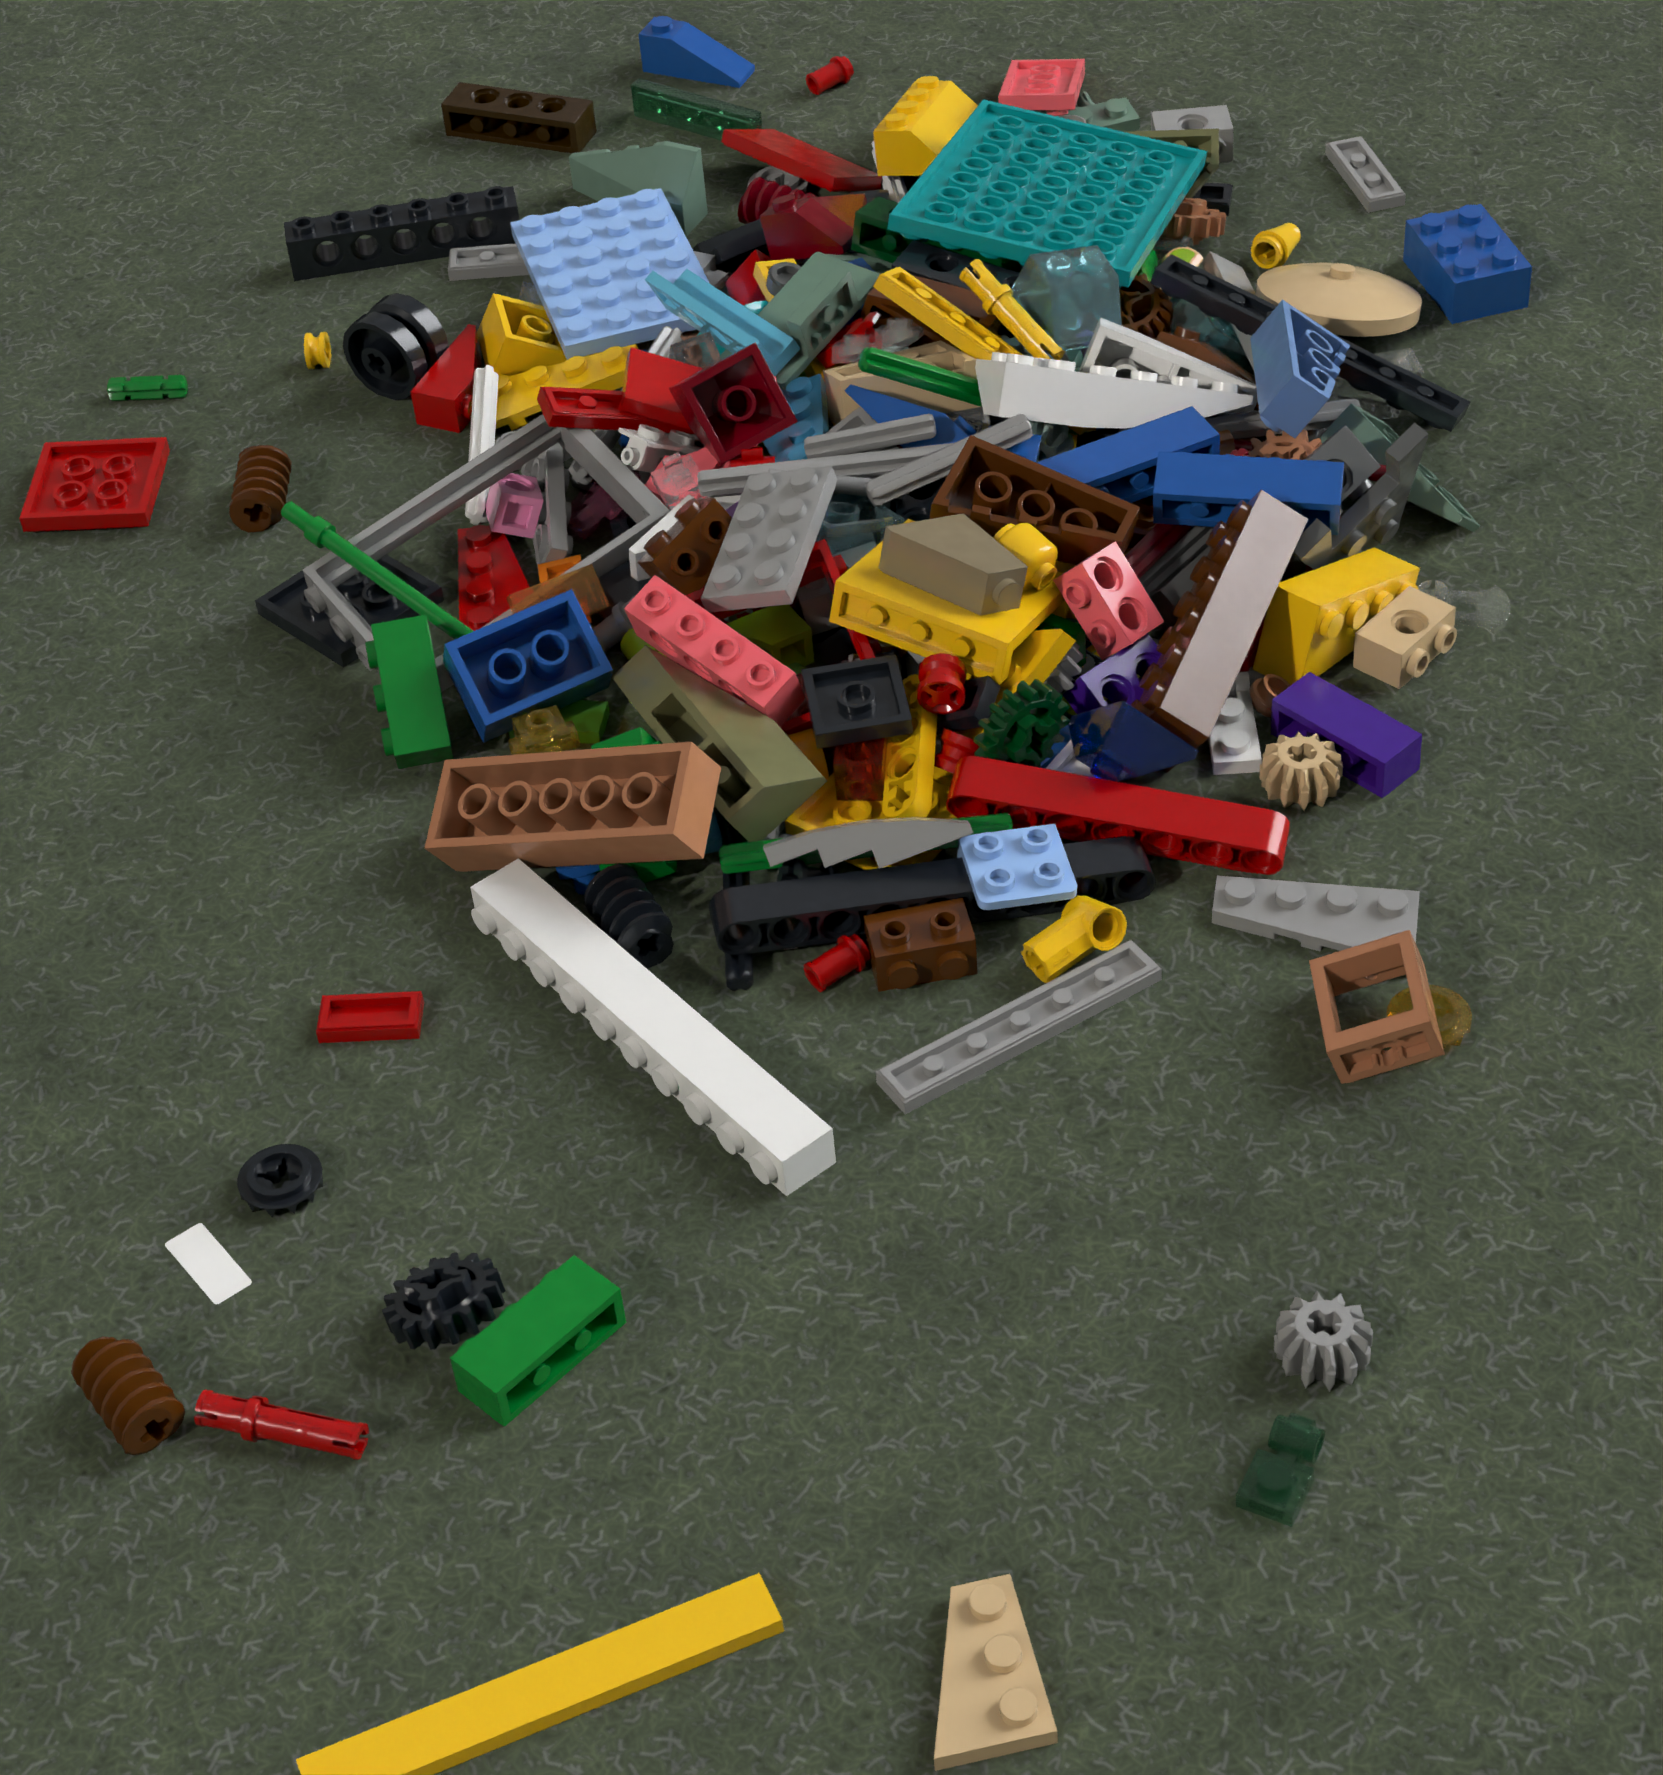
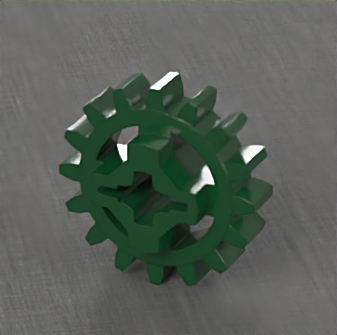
M1034 679L1030 686L1026 682L1020 681L1015 693L1008 689L1004 690L1003 699L998 703L992 702L989 705L992 712L991 716L980 719L978 723L984 728V731L974 737L973 742L980 746L974 755L1040 768L1041 762L1046 758L1054 756V752L1051 749L1053 744L1063 742L1065 738L1060 734V729L1067 726L1070 720L1063 715L1069 709V705L1062 700L1064 696L1048 683L1043 684L1038 679Z

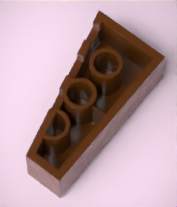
M970 435L932 502L929 519L964 513L991 537H994L1007 524L1029 523L1057 547L1058 558L1056 561L1077 565L1115 541L1124 554L1132 540L1140 507Z

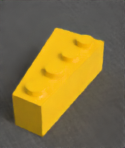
M1374 547L1280 582L1267 610L1253 670L1263 675H1278L1290 685L1308 672L1320 676L1354 650L1355 633L1407 587L1411 586L1418 589L1416 581L1420 568Z

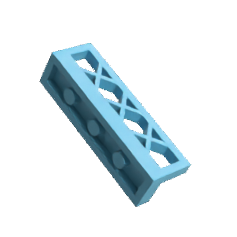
M688 269L674 283H671L655 271H652L645 279L667 310L731 353H735L756 342L773 376H776L800 350V347L792 337Z

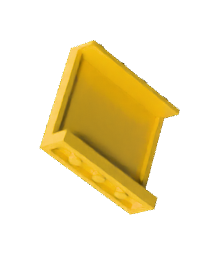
M907 519L904 523H910L915 521ZM881 541L836 580L829 622L923 657L938 653L951 654L964 662L967 669L966 673L977 677L990 676L997 684L1001 685L1008 678L1013 651L1049 615L1054 614L1066 619L1069 606L1052 580L1042 590H1037L1033 587L1023 591L1020 607L1017 609L978 615L883 573L879 569L883 541ZM1057 572V574H1056V576L1054 577V579H1056L1057 577H1059V576L1062 575V574L1059 573V572Z

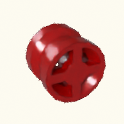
M944 653L933 654L923 659L919 665L918 678L920 684L917 690V700L922 708L934 714H949L962 707L965 701L964 683L967 671L964 662L956 656Z
M944 729L941 736L944 744L940 753L935 754L934 766L954 773L957 761L962 757L975 756L974 753L980 746L973 742L974 740Z

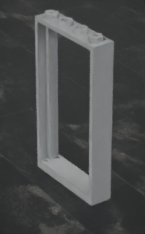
M542 414L349 539L348 542L377 561L551 446L559 443L637 524L485 625L487 626L570 589L573 590L579 601L586 596L588 588L596 579L629 560V548L667 515L670 510L590 429L548 427ZM329 552L303 569L308 587L304 590L305 597L317 613L323 610L331 618L329 621L333 630L342 641L346 642L350 639L355 644L359 659L369 671H372L374 669L369 667L365 646L366 641L374 640L372 628L336 588L359 573V571L333 552ZM444 653L435 658L441 693L454 685L443 664Z

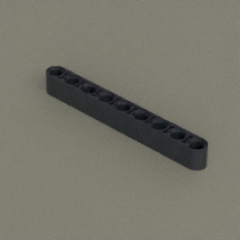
M1121 836L1063 844L1077 883V894L1075 897L1088 896L1106 904L1114 905L1144 899L1155 888L1156 879L1143 844L1137 838ZM960 857L880 869L731 887L719 891L712 897L709 902V911L718 948L730 955H743L837 942L838 938L842 935L850 937L856 934L863 939L865 938L864 915L963 898L971 924L1062 912L1065 905L1071 899L983 910L977 905L963 859Z

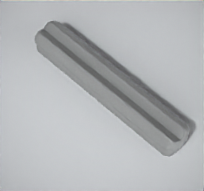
M925 414L810 436L804 439L805 454L807 459L847 455L931 439L936 436L935 420L933 415Z

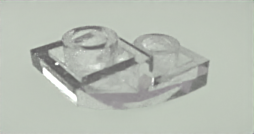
M888 318L887 325H881L875 329V342H869V335H844L843 342L838 341L832 346V363L859 362L860 353L864 348L873 347L894 353L920 339L923 336L924 326H913V319Z

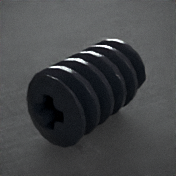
M615 864L597 873L590 881L584 896L586 909L594 918L596 925L645 968L648 969L662 963L672 953L674 943L671 933L673 926L669 917L664 914L660 904L655 901L653 894L647 890L644 881L639 878L637 871L628 864Z

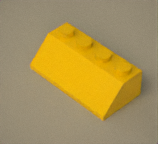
M936 76L918 78L873 131L878 176H921L978 105L952 81H939Z

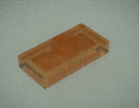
M592 564L510 594L506 598L513 614L570 589L573 590L586 617L605 610L610 606Z

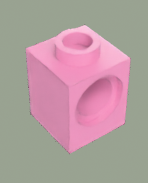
M510 473L490 486L485 512L492 532L534 538L544 501L536 477Z

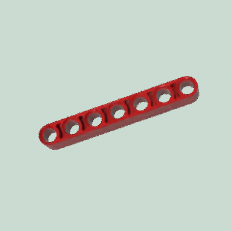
M966 756L957 761L946 800L947 810L957 818L1009 813L1012 818L1013 829L1056 824L1060 838L1078 842L1132 836L1143 844L1146 854L1265 875L1275 874L1282 869L1290 830V822L1287 817L1270 809L979 756Z

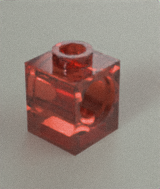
M887 738L835 746L833 768L837 801H883Z

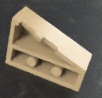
M943 341L893 353L977 379L975 370L976 359ZM858 362L823 371L830 421L838 424L860 407L845 392L850 384L942 412L946 415L983 410L982 407L863 372L859 369Z

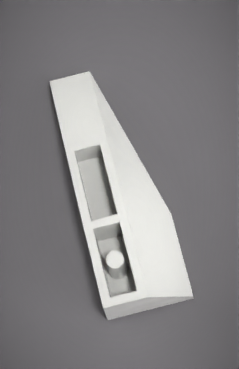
M992 352L991 360L976 359L975 364L983 414L1011 418L1018 414H1024L1029 421L1067 426L1133 428L1191 406L1205 418L1252 405L1253 395L1238 394V384L1212 381L1211 390L1197 388L1198 379L1172 376L1171 384L1157 383V373L1131 370L1130 379L1116 377L1117 368L1090 365L1089 373L1075 371L1076 362L1036 358L1026 355Z

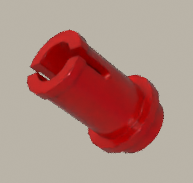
M834 56L830 59L829 64L806 75L807 87L810 92L820 95L825 90L839 83L847 84L850 81V77L854 74V69L847 57Z
M853 934L850 937L846 935L840 936L836 946L803 965L808 981L819 992L825 991L828 986L853 970L861 972L865 969V962L871 959V955L866 944L858 935Z

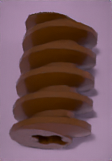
M258 445L245 448L239 454L229 515L233 523L243 531L248 533L262 532L268 529L270 525H275L282 519L281 510L286 504L292 462L281 449L270 445Z
M100 1337L89 1341L76 1355L71 1369L73 1379L81 1387L84 1396L91 1401L96 1413L102 1417L105 1426L112 1431L117 1443L122 1445L125 1454L140 1455L148 1453L174 1434L182 1424L185 1416L182 1402L175 1398L172 1388L164 1383L161 1373L154 1369L150 1358L143 1354L142 1347L134 1340Z

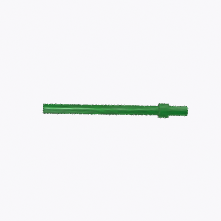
M292 501L287 502L283 506L281 516L304 532L305 539L320 549L326 547L416 613L427 615V620L454 640L473 632L468 626L337 534L336 527L321 516L313 517Z

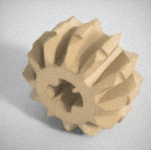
M1298 731L1295 737L1289 738L1285 735H1279L1276 743L1266 745L1262 764L1260 765L1259 778L1262 780V787L1267 791L1269 800L1280 799L1284 808L1293 803H1299L1304 811L1309 802L1323 807L1327 797H1336L1337 790L1340 787V777L1343 774V762L1341 761V754L1335 750L1334 742H1321L1318 733L1310 737H1304Z

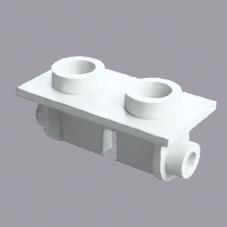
M640 424L638 430L619 428L618 431L629 437L627 447L621 453V461L630 470L653 473L664 456L686 455L702 449L694 444L696 437L679 430L671 429L669 435H664L665 432L660 429Z

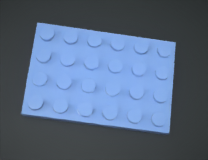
M661 188L654 190L643 189L636 192V194L624 197H608L599 200L597 203L580 207L568 206L558 212L545 215H529L522 220L510 222L514 241L567 360L574 356H586L603 352L614 346L624 347L654 340L665 326H669L672 329L677 327L682 333L697 330L667 310L645 281L647 276L652 271H655L671 283H674L688 269L710 283Z

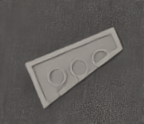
M556 443L525 463L521 469L522 475L537 478L544 499L533 538L537 568L538 564L571 557L573 550V537L567 535V526L571 517V503L565 500L570 472L569 469L564 468V459L567 451L559 443Z
M1217 875L1212 907V923L1275 939L1279 935L1293 938L1301 942V947L1321 951L1322 947L1342 951L1406 930H1410L1416 943L1420 891Z

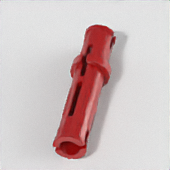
M205 1389L199 1395L195 1406V1411L205 1412L204 1415L196 1414L194 1416L197 1426H207L240 1433L241 1438L249 1442L255 1443L257 1439L263 1438L342 1455L354 1460L361 1459L368 1443V1438L360 1437V1434L367 1435L369 1433V1427L366 1423H356L269 1404L266 1397L253 1395L250 1399H244Z

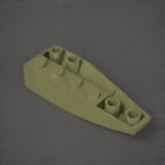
M647 645L611 676L663 744L691 741L721 767L714 806L749 842L761 841L827 782L824 776L773 719Z

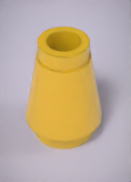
M1285 223L1258 233L1252 242V259L1258 266L1265 269L1282 266L1300 241V230L1292 223Z

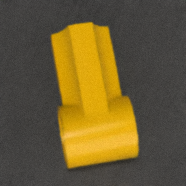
M1077 896L1065 905L1060 919L1023 944L1024 949L1021 951L1027 967L1034 972L1036 977L1042 982L1048 983L1096 949L1109 951L1116 948L1126 934V917L1120 909L1088 896Z

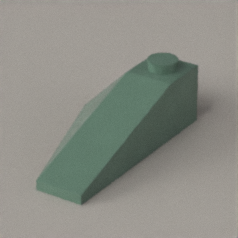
M662 141L656 142L650 147L639 148V145L628 146L625 150L610 151L609 149L572 153L569 156L573 189L596 201L608 197L619 198L636 194V192L643 189L654 190L661 188L686 237L708 214L701 148Z
M1350 403L1319 438L1323 443L1346 425L1379 464L1386 465L1385 451L1400 436L1384 421ZM1419 463L1407 502L1467 530L1476 531L1480 525L1451 493L1440 485L1437 488L1434 486L1440 480L1433 472Z

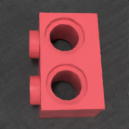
M1116 541L1053 580L1101 660L1133 644L1165 622Z

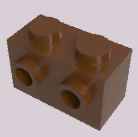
M693 498L676 512L674 517L678 521L667 532L661 530L649 539L644 546L647 553L637 563L651 578L654 575L658 576L683 595L700 590L707 583L732 520V517L715 498L698 500Z
M963 898L864 915L866 946L871 955L869 961L878 992L906 989L914 985L946 979L955 980L963 976L978 974L976 938Z

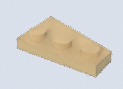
M1007 1574L952 1586L934 1752L935 1771L1058 1743L1057 1728L1011 1575Z

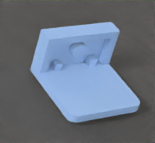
M1056 824L967 835L958 839L957 858L962 857L977 905L983 910L1073 899L1077 894V883Z

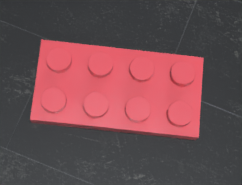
M1085 59L1012 60L998 95V102L1027 110H1046V114L1053 116L1066 115L1069 113V110H1075L1085 76Z

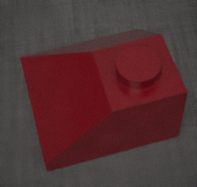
M756 342L669 388L689 427L720 465L740 455L741 449H750L798 422Z

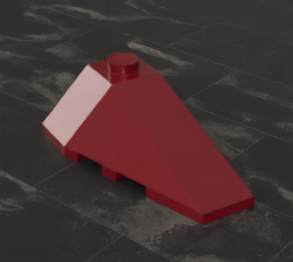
M865 193L796 199L795 195H784L772 200V205L759 216L771 260L810 258L815 252L834 255L844 254L852 245L855 212L867 203Z

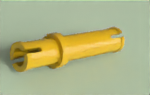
M980 259L970 263L973 272L979 279L967 267L963 269L959 279L983 302L982 308L988 315L994 314L1033 357L1051 359L1044 350L1055 360H1060L1065 353L1063 348L1059 347L1013 298V290L1007 284L1001 285Z

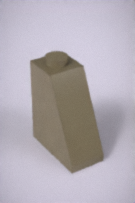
M964 513L886 526L879 569L883 573L978 615L1019 608L1028 568L1027 565Z

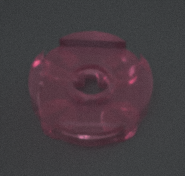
M631 470L640 480L641 475L637 471ZM594 479L591 481L593 486L584 495L580 492L571 503V517L568 525L583 540L588 538L597 529L601 522L600 520L604 516L612 520L623 510Z

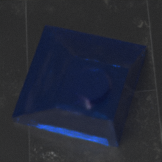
M1125 701L1073 715L1068 724L1075 758L1091 768L1090 773L1095 778L1119 782L1193 760L1198 753L1197 749Z

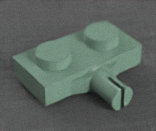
M1084 91L1083 96L1080 92L1076 104L1078 107H1075V110H1069V113L1066 114L1081 116L1086 120L1087 124L1122 132L1140 129V117L1126 97L1110 99L1106 102L1095 104L1087 92Z

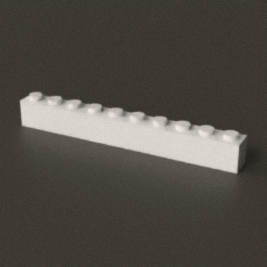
M519 858L470 887L474 903L471 915L478 929L485 935L493 934L501 942L503 949L514 961L521 959L529 966L534 978L543 987L550 985L557 991L569 1011L572 1013L580 1012L590 1021L595 1033L602 1040H612L620 1048L624 1058L632 1067L638 1068L641 1066L648 1072L663 1095H673L684 1105L687 1114L696 1124L702 1125L705 1123L713 1130L719 1142L728 1153L732 1155L738 1153L749 1162L753 1173L762 1183L767 1185L771 1182L784 1195L788 1196L836 1163L832 1127Z

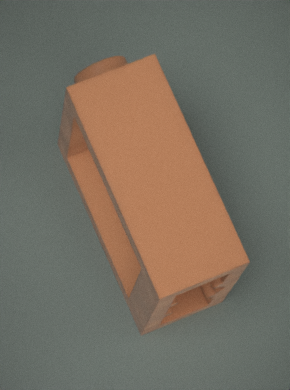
M1410 930L1309 960L1326 1052L1341 1084L1354 1082L1445 1055L1425 965ZM1406 975L1413 1010L1341 1031L1335 996ZM1386 1047H1391L1389 1050H1382Z

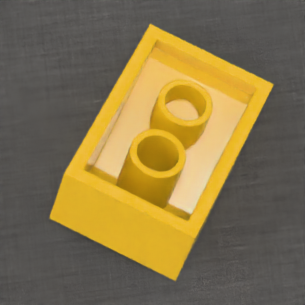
M495 293L492 294L477 331L485 366H493L494 372L498 373L499 376H511L527 372L535 366L542 365L547 367L567 360L543 306Z

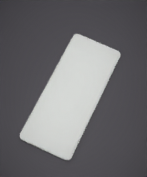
M202 1223L196 1224L165 1243L166 1248L214 1304L223 1302L252 1283V1280Z

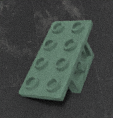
M815 252L762 309L758 316L792 337L800 347V350L776 375L780 389L786 390V386L805 370L865 303L867 294L874 288L873 286L879 273L821 252ZM726 349V350L719 356V360H721V359H723V358H725V357H727V356H729V355H731V354H733V353H731L730 351H728V350Z

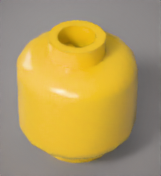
M1010 523L1002 527L994 535L993 538L1028 566L1023 591L1033 587L1037 590H1042L1051 583L1057 574V568L1054 565L1058 558L1057 547L1040 531L1029 523L1017 525Z

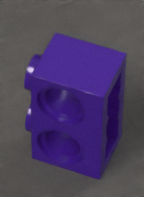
M1148 633L1081 675L1073 683V688L1063 694L1096 739L1111 730L1118 736L1125 732L1127 728L1122 724V719L1130 705L1136 699L1140 700L1144 691L1139 687L1141 680L1137 675L1143 677L1149 666L1154 662L1157 664L1161 653L1156 651L1157 644ZM1103 696L1108 698L1112 702L1113 706L1109 705L1104 700Z

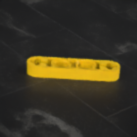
M914 674L902 680L912 717L913 734L893 736L887 739L882 805L883 814L887 818H926L932 805L938 714L926 711L919 705L917 690L920 681L918 675Z

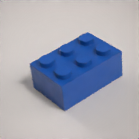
M1481 204L1465 205L1460 209L1442 213H1428L1419 218L1406 220L1403 261L1451 324L1528 307L1532 266Z
M572 589L444 644L443 664L483 743L609 688L613 668Z

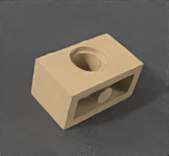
M1411 586L1407 587L1355 633L1353 667L1400 689L1413 677H1420L1425 672L1428 664L1437 655L1447 653L1451 649L1457 636V629L1454 628L1456 607Z

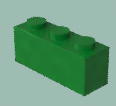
M427 615L371 624L374 640L366 641L365 646L370 669L379 668L381 684L373 685L378 713L387 711L389 727L381 729L385 755L395 756L398 769L454 759Z
M573 1255L560 1267L549 1271L536 1287L518 1302L508 1305L495 1321L477 1336L466 1340L459 1347L458 1351L450 1357L458 1392L505 1427L626 1323L621 1289Z

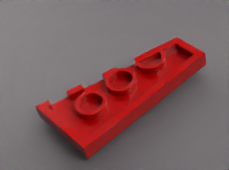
M475 525L470 528L458 529L459 621L473 631H476L533 593L504 533L492 532L490 525Z

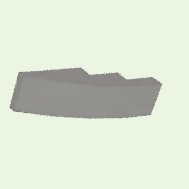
M925 817L871 819L812 829L764 844L763 849L770 867L818 849L825 868L872 850L880 869L972 834L973 830L967 820Z

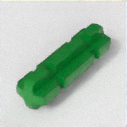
M163 375L130 377V381H127L126 377H112L108 381L107 392L109 399L113 402L127 401V397H131L132 401L163 400L165 395H169V399H183L187 396L188 384L184 375H168V379H164Z

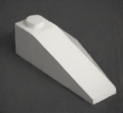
M1101 317L1079 372L1089 373L1090 365L1117 368L1116 377L1128 379L1131 377V370L1157 373V383L1171 384L1172 376L1198 379L1197 388L1209 390L1212 388V381L1238 384V394L1253 395L1252 405L1217 415L1254 411L1258 401L1255 384Z

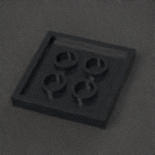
M387 554L376 561L438 605L444 601L442 587ZM303 570L255 600L258 615L340 666L346 667L359 658L356 653L357 647L350 639L346 642L342 641L333 630L329 621L331 618L323 610L317 613L306 599L304 590L308 587ZM361 572L336 587L370 626L376 623L421 616Z

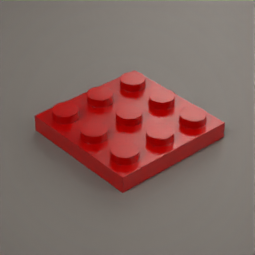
M167 437L44 442L19 518L23 532L149 526L170 452Z

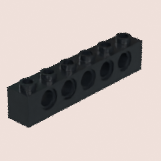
M493 186L485 191L467 194L455 192L447 197L429 200L417 198L408 203L391 206L379 204L370 209L353 212L341 210L327 216L315 218L299 217L293 221L284 222V229L294 281L449 257L450 249L516 244L512 236L510 222L520 219L513 186L505 188ZM477 217H486L481 221L474 220ZM439 223H448V225L443 227L436 226ZM401 229H409V230H410V231L405 232V233H399V232H397V231H399V230H401ZM363 235H370V236H372V237L367 238V239H361V238H359L360 236H363ZM325 241L334 242V243L329 244V245H322V244H320V243L325 242Z

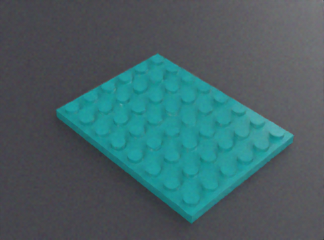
M982 100L889 214L888 230L899 232L901 236L907 239L919 240L924 238L940 242L941 246L948 249L966 248L978 251L980 255L990 259L1003 257L1016 260L1027 268L1045 267L1057 270L1061 275L1069 278L1086 277L1099 280L1102 285L1110 288L1129 287L1204 168L1207 151Z

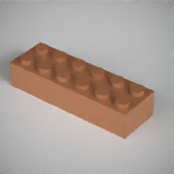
M691 741L445 760L425 849L455 871L460 872L500 870L518 858L529 868L704 859L721 767Z

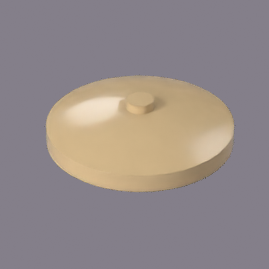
M1300 263L1272 268L1259 276L1255 296L1276 306L1283 299L1334 335L1384 336L1406 331L1415 326L1419 321L1422 306L1420 294L1403 281L1377 271L1343 263Z

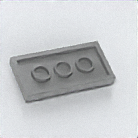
M832 466L804 467L798 470L776 473L763 472L748 477L701 596V601L706 611L710 613L793 604L838 481Z

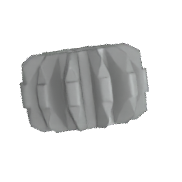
M1316 1291L1311 1302L1295 1297L1290 1305V1310L1280 1311V1316L1276 1321L1277 1335L1274 1336V1352L1276 1353V1358L1282 1360V1367L1285 1370L1286 1376L1301 1374V1380L1305 1389L1315 1379L1323 1380L1324 1385L1330 1392L1335 1384V1378L1352 1385L1354 1378L1357 1377V1370H1366L1371 1357L1370 1346H1372L1373 1330L1371 1329V1323L1364 1321L1361 1305L1345 1307V1301L1341 1293L1333 1300H1324L1320 1293Z

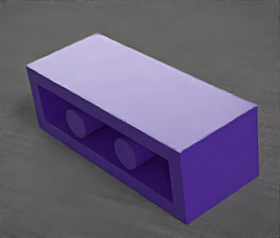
M1308 672L1272 699L1271 735L1277 738L1279 735L1292 738L1295 737L1298 731L1304 737H1310L1318 733L1321 742H1334L1335 750L1341 754V761L1343 762L1342 775L1381 798H1384L1420 769L1422 734L1311 672Z

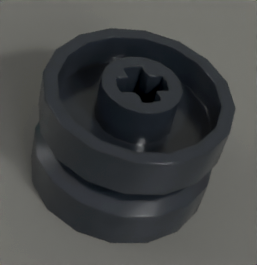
M399 293L383 297L367 314L362 315L346 330L343 338L345 357L355 376L377 395L396 401L406 399L411 395L410 391L449 347L446 332L437 317L418 300Z

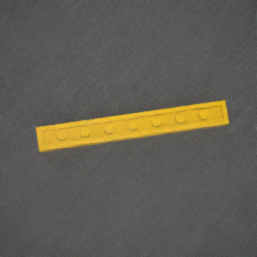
M757 1573L297 1758L296 1762L301 1775H434L784 1632L783 1620L760 1573Z

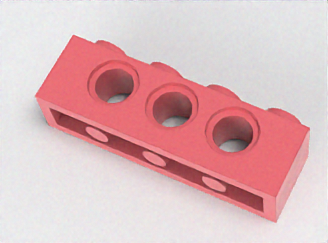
M654 575L624 608L639 638L670 660L773 719L780 727L805 700L804 693L793 670L658 576Z

